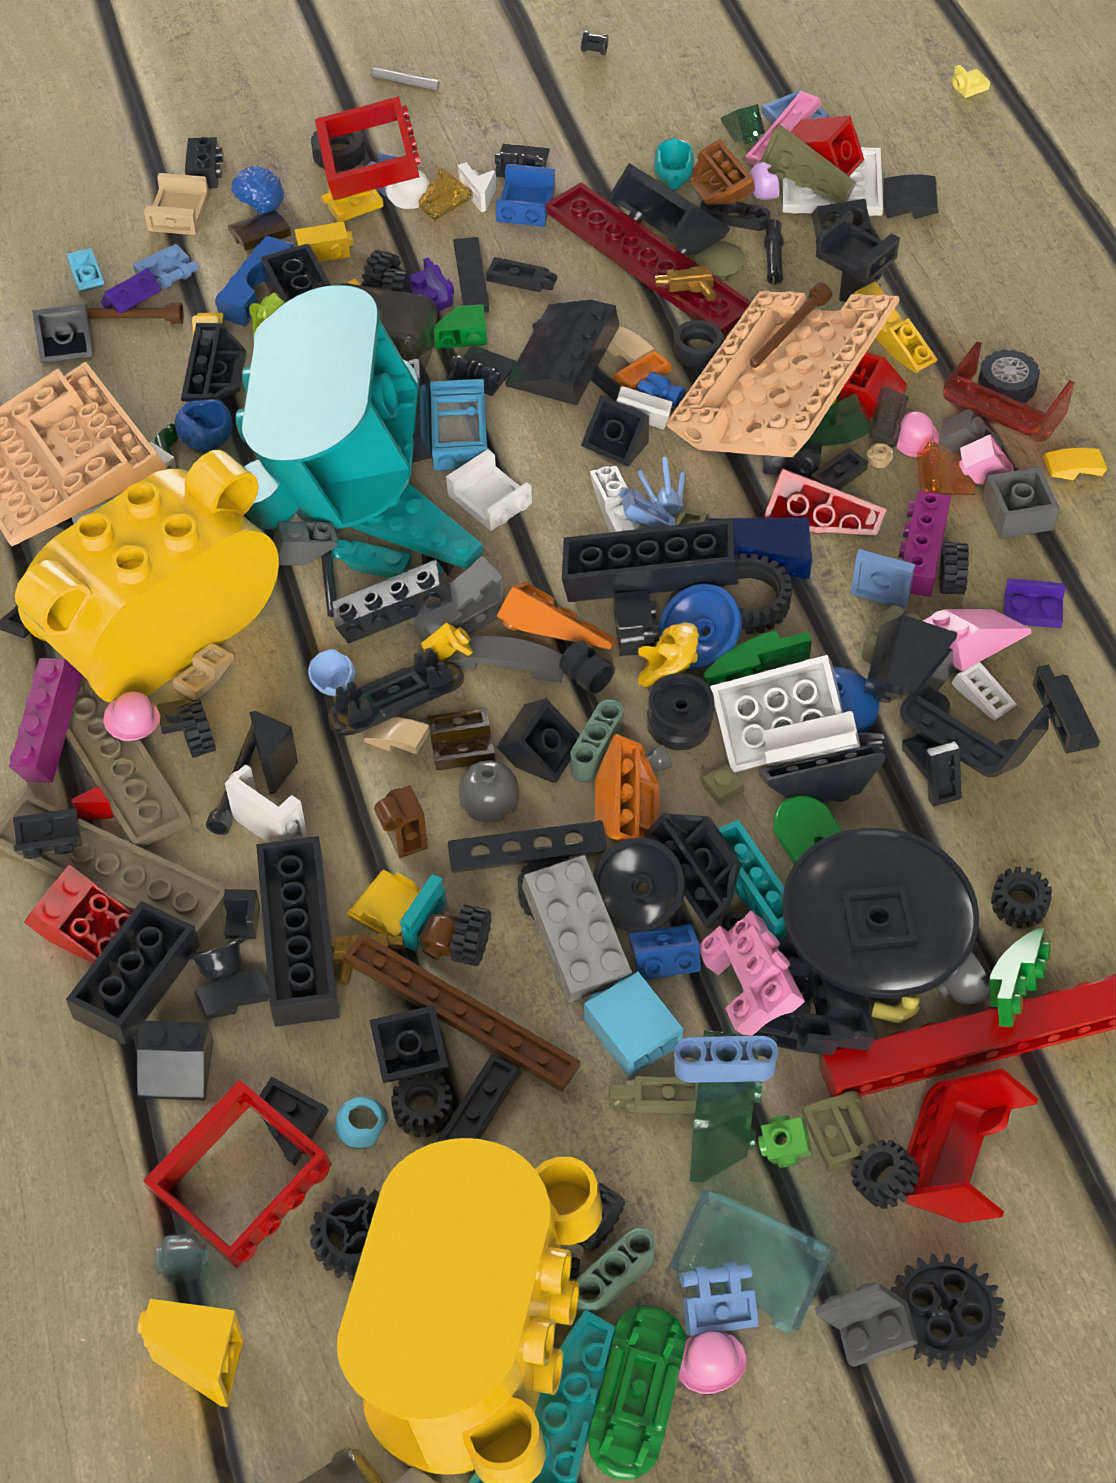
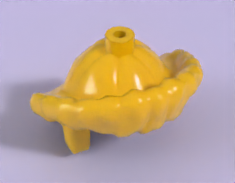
M683 622L671 625L663 631L660 640L656 643V647L643 646L638 648V655L647 660L645 668L638 677L639 686H653L659 679L670 674L683 673L691 664L696 663L699 633L694 624Z

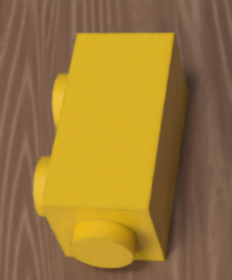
M344 221L294 230L296 245L301 246L309 243L318 262L351 257L349 247L354 246L351 231H346Z

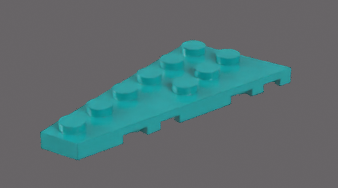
M409 483L396 502L384 512L368 521L349 527L466 570L484 553L481 542Z
M586 1309L559 1347L563 1351V1368L556 1394L540 1392L535 1416L539 1422L546 1444V1460L540 1474L531 1483H577L588 1442L590 1425L616 1329L614 1325ZM475 1472L468 1483L484 1482Z

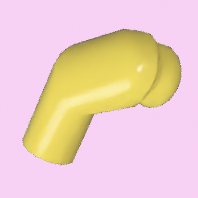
M917 995L903 997L902 1001L894 1006L875 1001L872 1017L893 1023H902L916 1015L919 1011V997Z

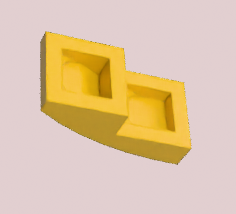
M1095 448L1061 449L1045 453L1043 456L1051 477L1074 480L1079 473L1103 476L1108 469L1100 450Z

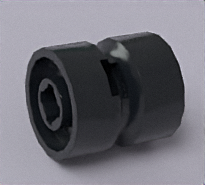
M584 640L572 644L565 651L559 663V668L572 680L576 678L577 684L591 695L602 691L609 684L615 673V666L603 655H599L596 649Z

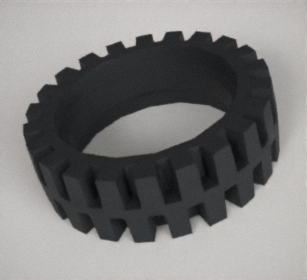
M745 553L739 554V579L752 578L763 581L770 585L777 594L776 599L770 605L760 609L740 608L742 616L741 630L746 629V634H753V629H756L759 634L764 632L765 626L768 630L775 628V623L779 625L783 622V617L786 618L790 609L792 583H790L789 574L786 575L784 567L778 568L779 563L775 560L769 564V557L762 556L761 560H758V554H751V558H747Z

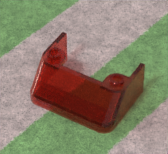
M977 341L945 381L943 388L944 398L957 409L964 411L970 408L983 420L1031 441L1043 442L1049 439L1068 413L1075 382L1069 380L1046 413L971 381L977 372L982 345L981 342Z

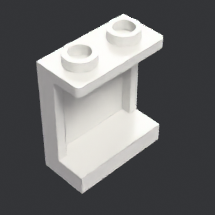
M489 449L446 476L448 496L490 531L499 525L505 524L511 517L520 511H524L532 504V486L529 483L519 486L496 467L495 454Z
M244 765L239 771H235L229 776L225 786L234 820L267 843L307 837L300 800L291 795L279 807L256 791L252 769L248 765Z

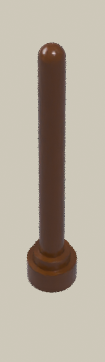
M822 282L815 284L809 291V299L750 359L751 367L757 368L816 306H823L832 298V291L829 286Z
M170 303L165 308H131L121 314L115 308H88L90 319L165 318L171 324H182L184 320L182 303Z

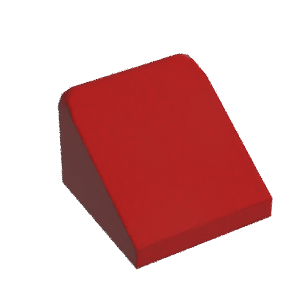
M99 786L71 799L73 807L78 810V817L81 820L114 818L109 801Z

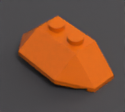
M616 734L613 736L596 774L594 821L601 820L605 834L620 842L630 838H646L644 833L659 818L660 785L651 764L644 756L645 751L642 744Z

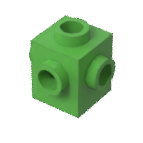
M788 1115L777 1116L769 1119L770 1124L761 1126L763 1135L758 1136L760 1151L763 1157L768 1156V1160L771 1163H778L780 1168L790 1167L799 1164V1158L813 1156L807 1125L802 1117L789 1119ZM787 1138V1141L781 1145V1141Z

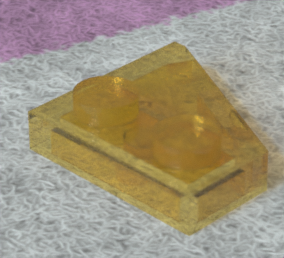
M443 168L438 170L437 179L429 184L427 192L423 193L419 199V209L434 220L473 199L472 190Z

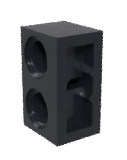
M860 199L817 206L811 214L816 239L821 231L827 229L825 221L834 223L837 218H841L848 211L853 213V217L857 219L859 226L856 227L868 232L871 229L866 200Z

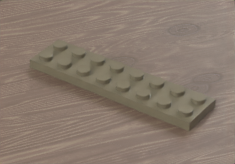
M82 675L65 737L96 787L99 786L108 799L113 816L129 842L144 848L191 825L189 816L140 739L123 741L113 737L105 729L103 722L104 711L110 703L100 698L92 690L88 679Z
M26 793L22 795L1 821L0 850L56 877H59L66 867L71 865L132 912L143 901L195 926L198 940L224 905V891L228 888L79 819L82 846L74 847V852L57 855L53 850L42 852L43 856L40 858L23 859V855H18L14 852L13 845H16L13 817L60 810Z

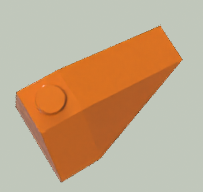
M526 581L512 586L497 614V617L503 620L502 625L513 631L519 629L525 632L573 642L584 640L592 646L606 649L613 648L618 642L592 623L587 621L580 623L577 621V613L568 608L556 607L555 603L557 600Z

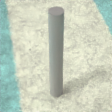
M373 68L371 71V76L374 78L437 91L440 87V81L378 68Z

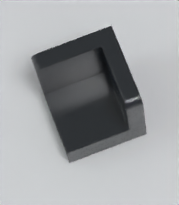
M225 889L223 898L227 913L224 929L225 938L235 939L244 936L247 939H256L260 912L257 891Z

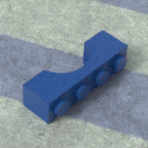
M266 236L255 247L253 253L242 263L241 268L230 278L228 284L216 296L215 305L217 306L218 313H223L224 320L247 326L252 319L249 307L251 304L257 303L256 294L253 289L261 282H264L260 257L293 248L292 243Z

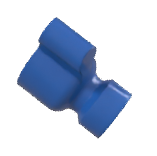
M653 371L648 374L645 380L642 379L638 384V389L641 392L671 401L672 406L675 408L678 407L685 396V388L678 385L672 386L667 377Z

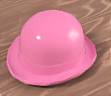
M909 412L894 422L890 428V437L893 444L900 452L907 456L916 458L928 456L936 449L939 443V433L936 427L933 425L932 420L922 412Z
M132 691L124 693L108 705L104 711L103 722L105 729L113 737L123 741H133L144 738L155 731L160 724L161 716L157 707L151 703V700L145 694Z
M709 1331L689 1337L685 1344L679 1380L688 1389L701 1394L717 1393L730 1388L740 1380L746 1370L747 1356L743 1345L733 1335L724 1331Z

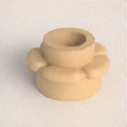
M884 443L874 444L871 446V449L867 450L869 463L876 468L887 467L894 457L892 448Z

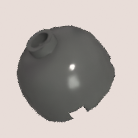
M488 760L472 765L463 774L459 783L460 806L469 813L471 818L477 821L487 823L504 819L505 814H508L511 810L512 813L515 811L520 800L516 776L511 769L500 762Z
M972 952L963 966L951 978L936 987L943 998L949 995L956 1003L963 1005L975 1004L990 996V984L987 985L983 980V977L987 974Z

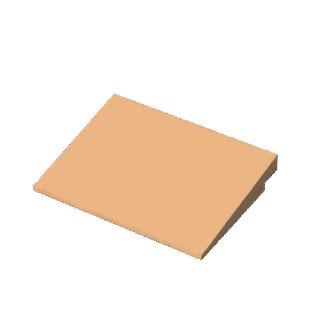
M84 362L65 376L59 369H56L0 406V529L11 546L124 492L132 484L140 482L153 473L167 470L157 452L87 362Z

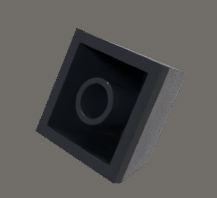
M901 615L880 625L864 693L873 695V699L878 702L891 703L895 699H901L903 696L915 692L955 641L957 632L906 615Z

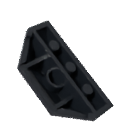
M196 323L181 400L184 402L210 399L222 400L239 392L241 389L242 373L245 367L247 351L227 331V328L222 323Z
M871 744L861 748H853L759 770V776L770 788L786 798L804 795L816 798L822 803L832 800L841 802L848 800L850 796L860 794L883 764L886 757L885 753L876 744Z
M663 813L644 833V836L665 845L679 859L685 874L686 886L684 896L704 926L710 929L731 906L742 863L709 816Z

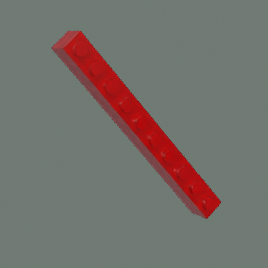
M1116 974L1094 983L1082 982L1071 989L1063 991L1052 990L1037 998H1023L1022 1013L1016 1014L1013 1027L999 1026L998 1007L990 1006L976 1014H960L949 1021L941 1023L929 1022L915 1030L893 1032L888 1037L874 1040L868 1050L837 1047L833 1055H822L820 1071L831 1098L851 1091H856L859 1097L1114 1030L1116 1029Z

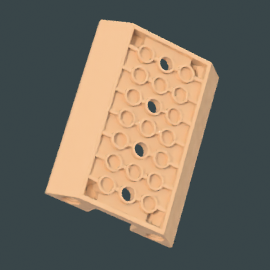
M759 291L666 422L667 427L698 450L793 457L807 442L897 306L900 301L899 296L851 294L841 310H812L757 368H753L750 366V359L807 301L805 293Z

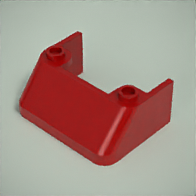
M1003 1068L940 1081L934 1084L925 1095L906 1150L917 1162L916 1165L919 1167L920 1173L916 1174L919 1177L918 1184H911L915 1188L914 1192L911 1194L907 1191L904 1195L908 1199L904 1202L959 1223L1001 1218L1004 1211L970 1184L984 1136L1003 1131L1008 1125L1012 1109L1036 1105L1039 1098Z

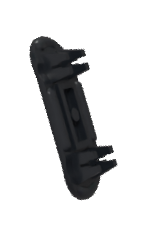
M431 648L425 649V660L422 654L418 652L414 654L413 666L395 671L361 686L360 689H357L353 681L347 683L348 696L345 694L342 686L336 688V703L328 714L329 727L334 733L343 736L361 733L377 724L455 691L463 684L464 673L458 666L450 662L438 660Z

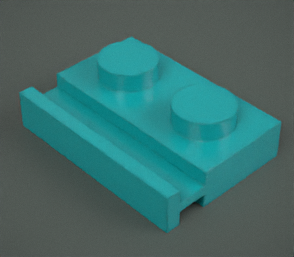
M431 874L400 920L404 946L416 952L421 945L418 935L429 915L433 913L439 914L447 906L445 888L441 885L443 878Z

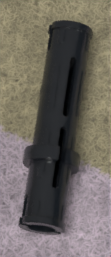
M771 219L765 224L766 237L764 247L767 250V281L772 284V276H774V284H779L783 281L782 248L784 239L781 236V222L776 220V227H774V219Z

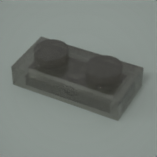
M884 387L880 390L869 434L870 439L884 443L891 448L897 445L908 396L889 387Z

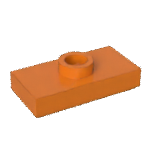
M653 350L616 372L614 380L621 386L639 391V382L642 379L645 380L650 372L653 371L663 376L671 371L672 364Z

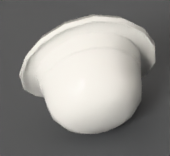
M418 170L419 178L386 186L388 199L395 206L403 209H416L429 202L432 197V187L422 171Z

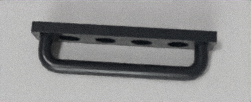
M601 820L448 841L452 873L604 853L607 850L604 826ZM570 833H577L582 837L583 841L565 843V837ZM539 837H546L551 841L552 845L534 847V841ZM515 841L520 845L521 849L503 852L502 848L506 842ZM483 845L489 849L490 854L472 856L471 852L474 847Z

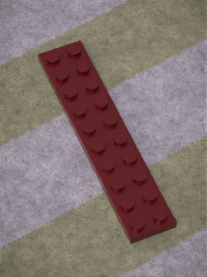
M582 182L545 204L547 214L692 319L709 321L718 326L723 335L734 328L751 304V301L714 275H712L714 286L711 288L716 293V297L712 301H708L702 292H691L689 290L670 292L668 285L656 287L655 276L666 275L667 270L674 269V271L685 270L700 265Z

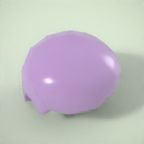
M766 162L756 163L749 173L755 185V191L752 194L760 200L778 199L780 195L778 177L776 174H771L767 171L771 164H766Z

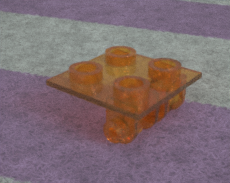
M931 441L926 444L923 453L916 454L920 491L944 495H976L975 482L969 475L965 476L960 468L961 453H940V446L936 442Z

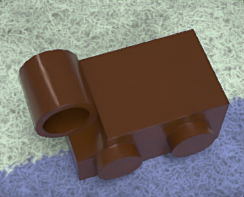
M411 785L391 790L385 798L375 804L374 810L384 831L387 832L399 859L428 848L424 812Z

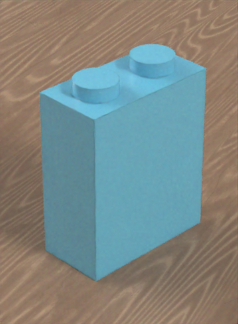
M639 972L630 977L619 979L613 987L602 993L597 992L584 1003V1020L628 1078L675 1050L677 1043L683 1039V1027Z

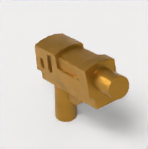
M707 265L690 267V269L674 271V269L667 270L666 275L655 276L656 287L668 285L670 292L685 290L702 292L708 301H712L716 297V293L711 288L714 286L712 270H709Z
M387 932L379 933V935H369L370 938L391 950L404 948L403 936L388 937ZM358 935L337 936L336 940L332 941L334 965L341 964L336 981L339 985L348 986L352 971L356 970L344 963L343 956L359 937Z

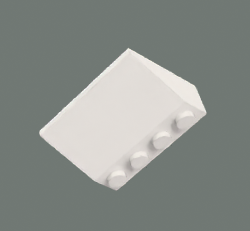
M828 655L711 686L729 765L734 773L767 765L765 757L767 748L763 734L765 730L843 713L834 669Z

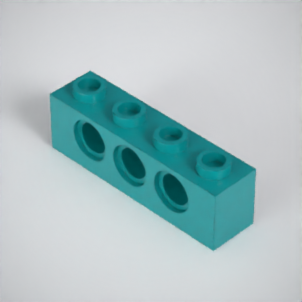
M739 820L718 828L742 863L735 887L736 893L748 911H752L761 917L768 930L781 943L785 936L788 937L782 916L783 884Z

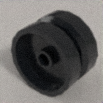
M687 673L670 674L655 683L648 698L646 721L648 732L657 743L663 744L665 748L676 751L690 750L700 745L708 737L715 706L714 695L708 684L697 676Z

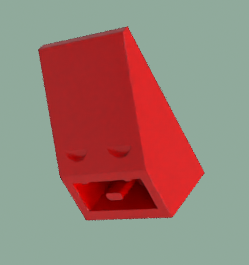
M68 865L33 908L24 923L49 942L93 964L131 915L132 911L71 865Z

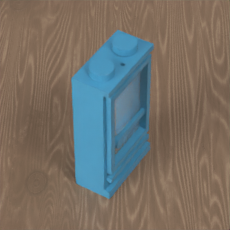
M484 379L430 382L434 470L458 469L487 450Z

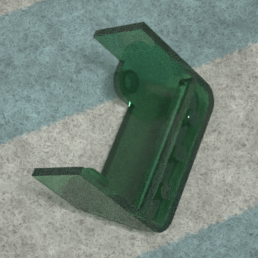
M704 1030L703 1037L750 1036V1035H741V1034H732V1033H723V1032H714V1031H705V1030ZM729 1057L719 1058L721 1061L725 1062L732 1061V1059ZM763 1082L698 1083L690 1182L704 1183L746 1158L748 1150L755 1151L757 1130L751 1129L754 1102L761 1103Z

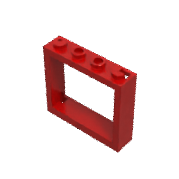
M399 96L315 119L325 173L333 200L420 177L417 165L421 164V160L417 151L415 137L411 136L414 135L408 108L407 105L402 106ZM398 121L405 156L338 174L331 138Z
M239 1079L149 1173L143 1182L154 1195L237 1268L242 1262L245 1263L254 1256L257 1246L266 1236H271L278 1230L282 1219L290 1210H295L302 1204L309 1189L326 1178L332 1163L326 1152ZM250 1107L311 1160L236 1241L229 1246L169 1191Z

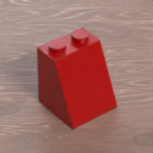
M851 115L800 120L790 131L849 177L865 160Z

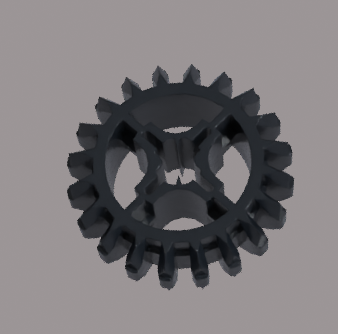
M362 1186L358 1190V1194H352L351 1189L347 1187L345 1191L346 1196L342 1198L334 1192L332 1196L334 1203L331 1204L323 1201L321 1205L323 1212H315L314 1221L316 1224L310 1226V1233L313 1236L310 1244L311 1248L316 1250L314 1252L316 1260L318 1262L323 1261V1268L327 1272L334 1269L335 1276L338 1279L345 1272H348V1278L352 1282L356 1275L362 1255L361 1252L363 1251L370 1228L371 1218L379 1198V1192L376 1189L369 1195H366L365 1188ZM331 1232L337 1234L338 1238L343 1240L342 1251L337 1250L330 1243Z

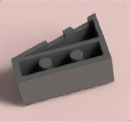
M484 556L450 583L451 603L414 617L415 634L422 641L426 640L446 622L457 629L461 627L470 635L498 619L497 614L504 603L503 576Z

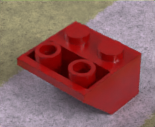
M866 352L841 389L838 408L889 423L907 389V384L885 357Z

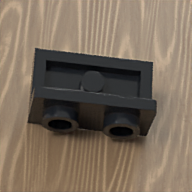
M76 808L13 817L16 845H13L14 852L18 855H23V859L40 858L43 856L42 852L53 850L57 855L74 852V847L82 846L78 810Z

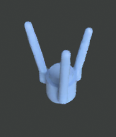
M663 457L665 488L659 491L657 498L643 472L639 470L637 474L651 502L660 503L666 511L671 513V516H674L684 508L682 500L686 474L685 472L680 473L678 491L676 492L671 488L668 459Z

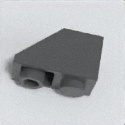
M970 408L943 421L940 441L957 457H962L961 447L988 435L992 436L1000 448L1003 442L999 435L994 433L984 423L982 418L977 416Z
M278 521L273 539L278 552L279 565L304 566L336 548L338 544L334 525L331 522Z

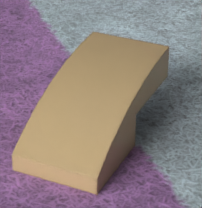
M619 326L607 350L614 357L621 355L631 364L653 351L654 348L636 333Z
M210 643L193 656V665L173 679V689L194 701L198 700L221 678L233 662L234 655L214 643Z
M393 717L371 727L364 737V742L390 752L395 746L417 755L429 735L430 729L429 725L418 721Z

